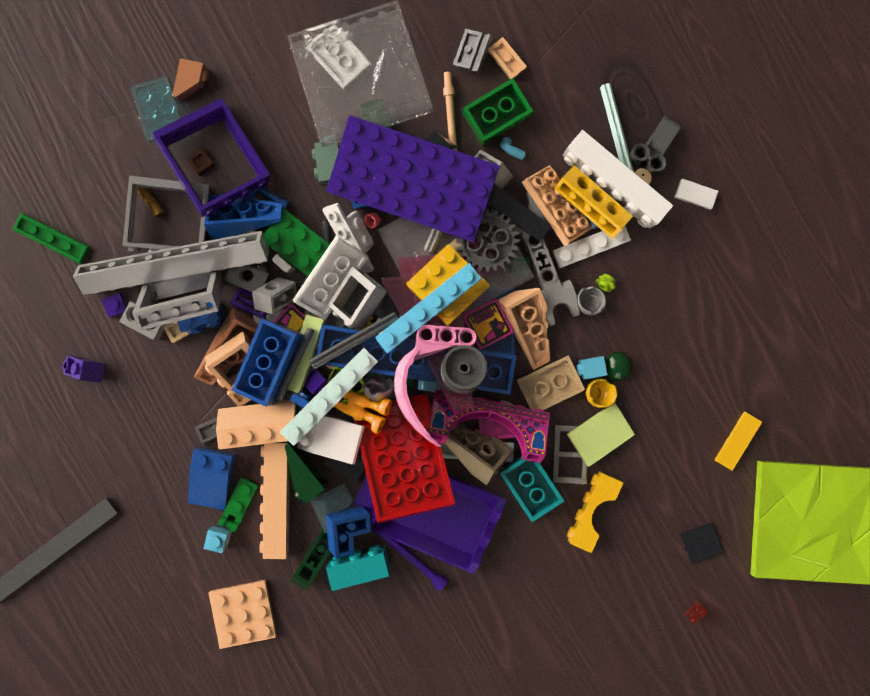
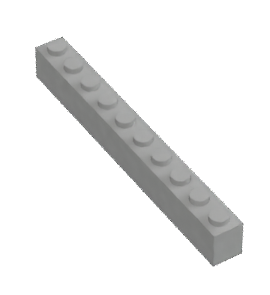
M258 231L78 265L73 278L83 295L97 294L102 291H114L119 288H130L135 285L151 284L162 280L168 281L178 277L185 278L194 274H206L216 270L223 271L232 267H243L254 263L260 264L268 260L269 247L263 232Z

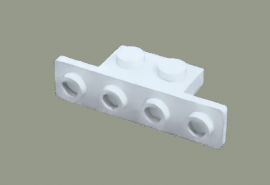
M338 203L323 208V212L336 236L365 254L374 245L372 237L357 211L351 212L346 217ZM369 258L360 269L366 273L374 270Z

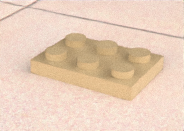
M569 355L516 380L529 408L533 410H545L585 390Z

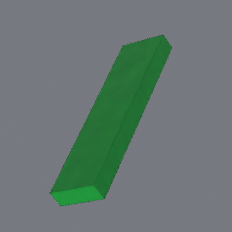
M23 213L19 214L12 230L79 264H83L91 248Z

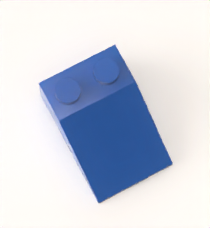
M204 447L195 448L190 466L188 503L225 510L237 454Z

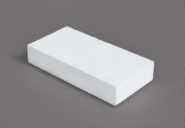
M681 179L674 198L711 210L718 191Z

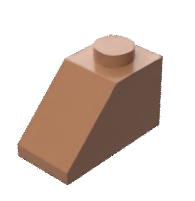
M180 58L172 96L177 101L182 102L202 89L209 77L207 67L201 62Z

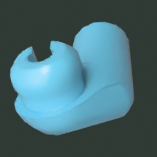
M504 136L500 142V148L510 156L522 160L525 156V151L510 145L512 139Z

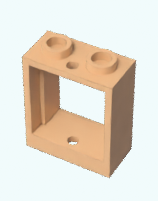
M243 331L205 357L206 371L210 375H214L222 388L226 387L229 392L232 390L238 373L228 378L217 365L240 349H243L247 354L252 341Z

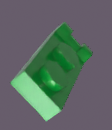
M243 476L240 478L218 522L219 526H225L231 532L236 533L259 486L258 483ZM230 515L236 517L234 522L228 519Z

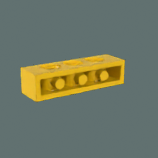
M575 165L561 178L554 188L612 239L633 217Z

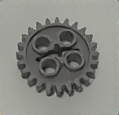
M487 209L486 215H483L480 225L486 224L490 229L485 233L478 230L475 239L480 244L478 249H471L469 247L471 241L463 238L456 240V243L461 244L457 251H463L460 256L462 258L466 257L465 261L467 263L471 262L473 268L478 266L479 273L483 268H485L487 274L490 268L496 273L497 266L503 270L504 262L508 265L511 263L509 257L515 259V254L512 251H518L519 249L517 246H514V244L520 242L519 239L514 238L519 232L512 231L516 225L509 226L511 219L503 220L504 213L498 217L497 210L494 211L493 215H490L489 209ZM496 226L497 230L491 237L492 244L488 243L482 256L479 257L478 253L484 246L483 239L487 240L491 231ZM498 234H504L506 240L498 242L495 237ZM493 250L497 256L494 259H488L486 252Z

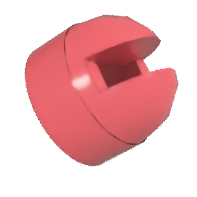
M376 212L366 214L364 217L366 226L371 229L377 227L381 223L379 214Z

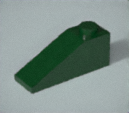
M322 528L290 582L305 591L311 585L330 553L327 530L325 528Z

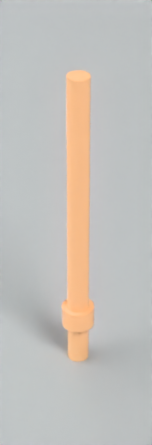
M444 72L445 87L443 88V95L446 97L449 140L457 146L453 101L455 89L452 87L451 72Z

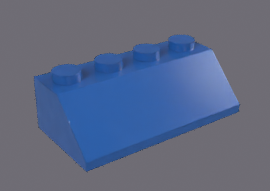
M261 318L231 391L265 407L274 405L275 396L294 358L303 334L287 326Z

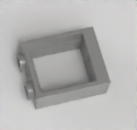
M352 266L328 303V306L333 310V315L344 320V324L347 327L363 330L384 298L387 290L365 271ZM361 283L369 291L351 316L343 307L357 285Z

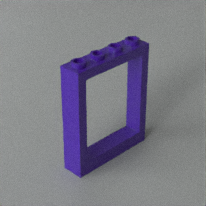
M222 98L152 132L155 143L201 217L215 214L217 209L232 205L235 202L234 200L240 197L245 198L257 188L262 189L270 182L269 172ZM222 120L258 177L203 204L168 146Z

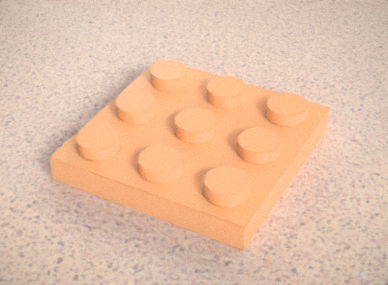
M266 580L209 592L220 649L277 637Z

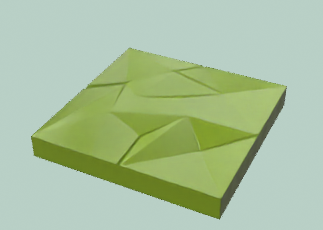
M757 460L750 574L755 578L870 585V467Z

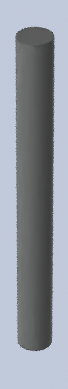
M307 327L275 399L283 400L315 330Z

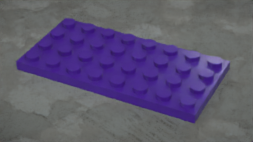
M349 115L326 192L475 242L500 165Z

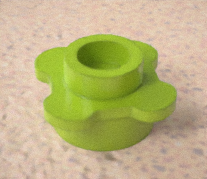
M603 274L599 279H596V283L601 290L611 292L612 289H615L616 282L610 275Z

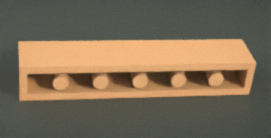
M289 441L267 443L261 446V457H264V465H261V476H264V484H261L260 494L263 495V503L260 505V514L263 515V522L260 523V534H263V541L260 542V553H263V559H286L289 555L290 469L284 446Z

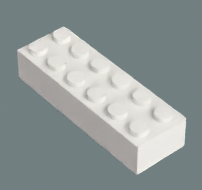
M584 130L577 135L562 155L564 161L569 166L573 167L575 165L631 215L635 216L638 219L637 222L644 228L648 227L650 229L657 225L673 207L670 202Z

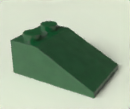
M288 442L284 446L293 487L296 491L295 495L301 502L304 501L307 504L322 492L329 483L303 450L297 448V443L293 446Z

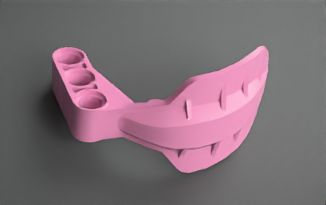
M422 326L416 335L415 348L404 356L398 363L395 371L394 392L399 408L413 428L437 447L442 445L430 436L410 404L406 385L408 368L415 360L459 345H473L476 341V333L470 328ZM428 330L431 333V339L424 340L421 337V331ZM442 332L450 333L451 340L449 342L442 340ZM463 333L470 335V343L462 341L461 335Z

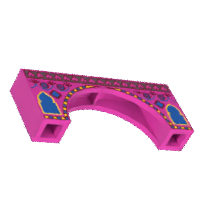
M435 390L427 432L436 442L445 444L449 432L456 425L471 419L491 420L506 427L516 437L521 448L523 460L541 463L546 454L550 413L544 412L541 409H528L522 405H508L502 401H489L483 397L474 398L469 397L467 394Z

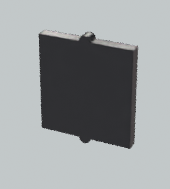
M712 522L680 534L685 546L684 550L687 551L691 564L723 553L718 540L720 537L716 534Z

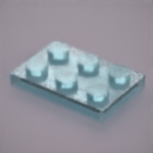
M168 76L130 86L146 142L148 143L155 142L152 132L181 118L176 100L172 96L173 89Z

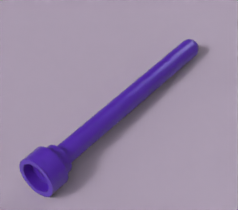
M379 534L429 577L435 589L440 592L449 581L448 578L444 575H437L400 542Z

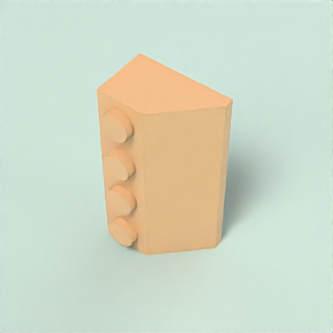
M287 400L275 402L274 405L267 407L255 404L218 409L216 427L218 449L288 441L280 431L297 415L296 403Z

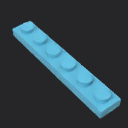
M468 263L375 337L386 353H390L481 281L482 278L472 265Z

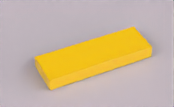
M743 412L716 456L715 461L733 471L762 421L747 412Z

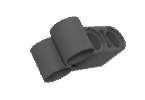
M665 115L646 144H638L630 151L631 163L635 165L644 163L645 169L651 175L660 173L666 166V160L662 155L678 133L681 125ZM635 151H641L643 158H638ZM652 161H656L659 164V169L652 167Z

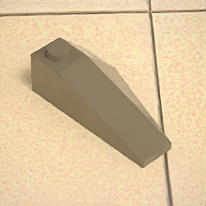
M463 423L456 425L449 432L445 442L447 447L468 471L485 485L494 478L513 452V449L494 436L490 438L482 435L481 431L477 429L475 431L468 429Z

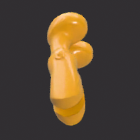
M349 390L343 396L346 400L349 399L348 403L338 401L333 406L353 417L354 420L368 421L372 425V432L379 434L386 422V418L369 413L364 408L373 409L379 414L387 416L391 409L392 400L386 398L381 402H376L369 399L365 393L361 394Z

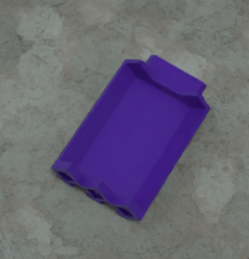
M448 475L455 506L377 524L367 476H365L353 505L357 507L363 506L367 511L371 512L372 531L474 574L480 566L484 550L491 540L495 524L502 515L506 499Z

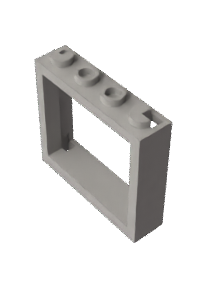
M129 175L123 246L127 247L128 251L140 252V249L152 252L178 247L132 242L137 188L142 187L186 193L180 181ZM191 183L196 193L203 195V204L208 203L211 190L210 185ZM205 216L201 217L199 243L206 241Z
M216 270L206 274H194L185 278L178 277L168 281L162 280L151 284H143L132 312L139 331L217 312L224 285L221 272ZM207 288L206 292L152 305L155 300ZM153 292H156L157 296L152 297L151 294ZM207 302H211L213 306L208 307Z

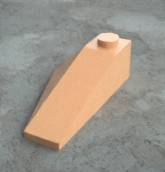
M540 288L517 290L499 299L501 308L532 369L534 370L549 362L548 322L546 321L547 304Z

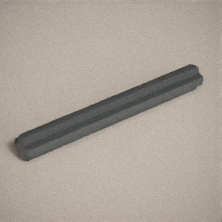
M393 312L311 358L310 363L312 367L318 368L385 330L399 319L398 316Z

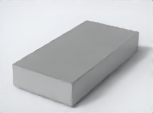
M276 254L272 259L286 273H295L298 270L281 255Z

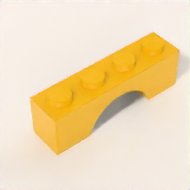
M601 471L593 476L591 490L586 492L583 498L584 505L582 509L577 511L575 516L577 521L574 527H570L567 534L570 544L592 553L599 538L592 525V514L595 508L602 502L616 500L623 485L622 481Z

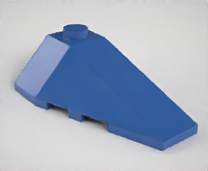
M224 194L209 195L208 202ZM249 197L238 198L234 200L235 202L232 205L217 209V212L211 216L206 215L204 225L211 239L241 235L280 222L282 220L283 204L265 200L252 201Z

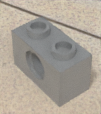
M277 277L252 291L254 309L274 314L291 304L297 294L296 282Z

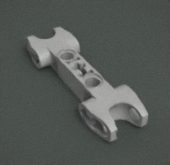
M527 192L528 209L547 222V219ZM515 226L512 231L519 232L518 235L522 237L547 304L546 321L548 326L555 324L553 309L557 304L566 305L573 317L580 315L574 287L570 280L560 283L544 239L533 246L529 243L530 235L518 226ZM538 254H539L541 257L544 256V258H545V259L542 261L543 265H544V266L548 265V267L542 269L541 271H540L539 268L542 267V263H541V261H537V260H536V258L538 257ZM546 271L552 275V280L549 282L543 279V273Z

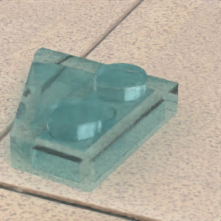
M345 483L317 495L310 501L324 533H327L326 514L346 510L353 501Z

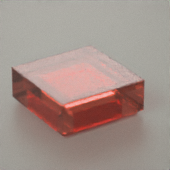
M698 602L685 615L693 624H696L709 612Z

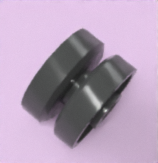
M459 345L452 348L445 355L440 368V377L449 391L456 394H468L475 391L484 380L487 373V362L484 355L478 349L469 345ZM463 367L464 370H467V371H466V372H463V371H461L460 368Z

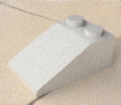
M325 414L298 441L297 448L355 465L364 426Z

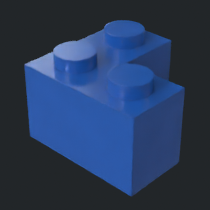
M363 506L326 514L329 551L335 558L353 555V536L371 532L370 514Z

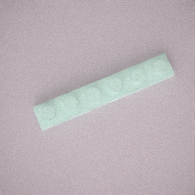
M363 348L280 433L294 446L378 360Z

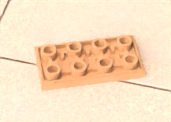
M549 165L523 180L522 184L563 245L566 246L588 232L592 227L583 213L554 189L560 179Z

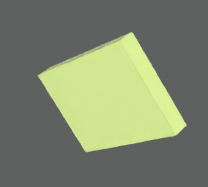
M616 403L604 408L567 434L588 467L635 435Z

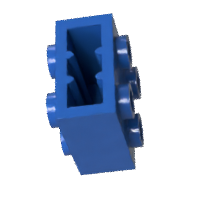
M207 302L208 307L213 306L211 302ZM220 303L217 312L177 321L181 332L195 335L204 332L205 327L215 328L221 326L222 321L226 317Z

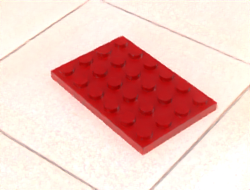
M422 394L409 397L410 404L417 418L427 430L431 412L428 395ZM397 400L392 401L391 409L387 416L379 414L373 409L364 408L369 413L386 418V422L379 434L372 432V425L368 421L354 420L355 424L364 426L360 449L377 524L455 506L441 447H437L426 440L413 428L403 415Z

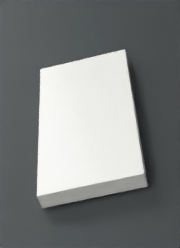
M336 236L294 297L293 302L326 320L332 311L328 303L351 267L361 269L369 257Z

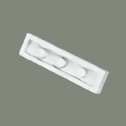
M624 226L613 239L604 231L555 249L552 253L560 269L629 242L631 239Z

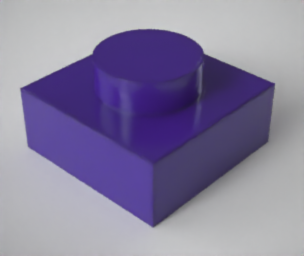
M122 293L102 299L109 318L124 313L127 308Z

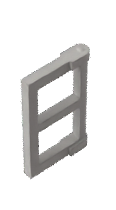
M555 425L553 483L587 484V466L583 459L581 478L558 477L559 457L581 458L578 452L559 451L560 431L571 432L578 426Z

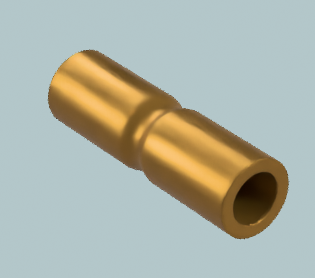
M137 188V193L145 201V204L155 218L165 213V210L157 199L153 197L149 188Z

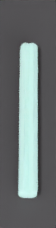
M604 84L600 87L619 161L634 172L611 84Z

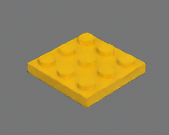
M448 244L406 283V286L422 301L468 263ZM482 278L481 281L436 316L448 327L490 285Z

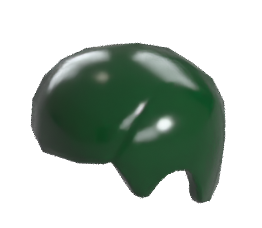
M616 351L605 358L606 376L609 379L621 381L631 374L632 360L626 353Z

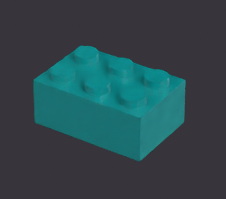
M521 455L499 470L500 475L531 522H534L564 502L538 462L523 460Z
M376 544L370 546L369 550H354L353 555L341 558L333 556L326 570L331 590L335 591L389 577L391 565L386 546Z

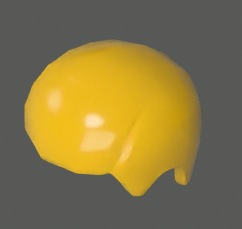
M606 379L591 381L585 393L588 402L597 408L612 406L618 396L616 386L610 384Z

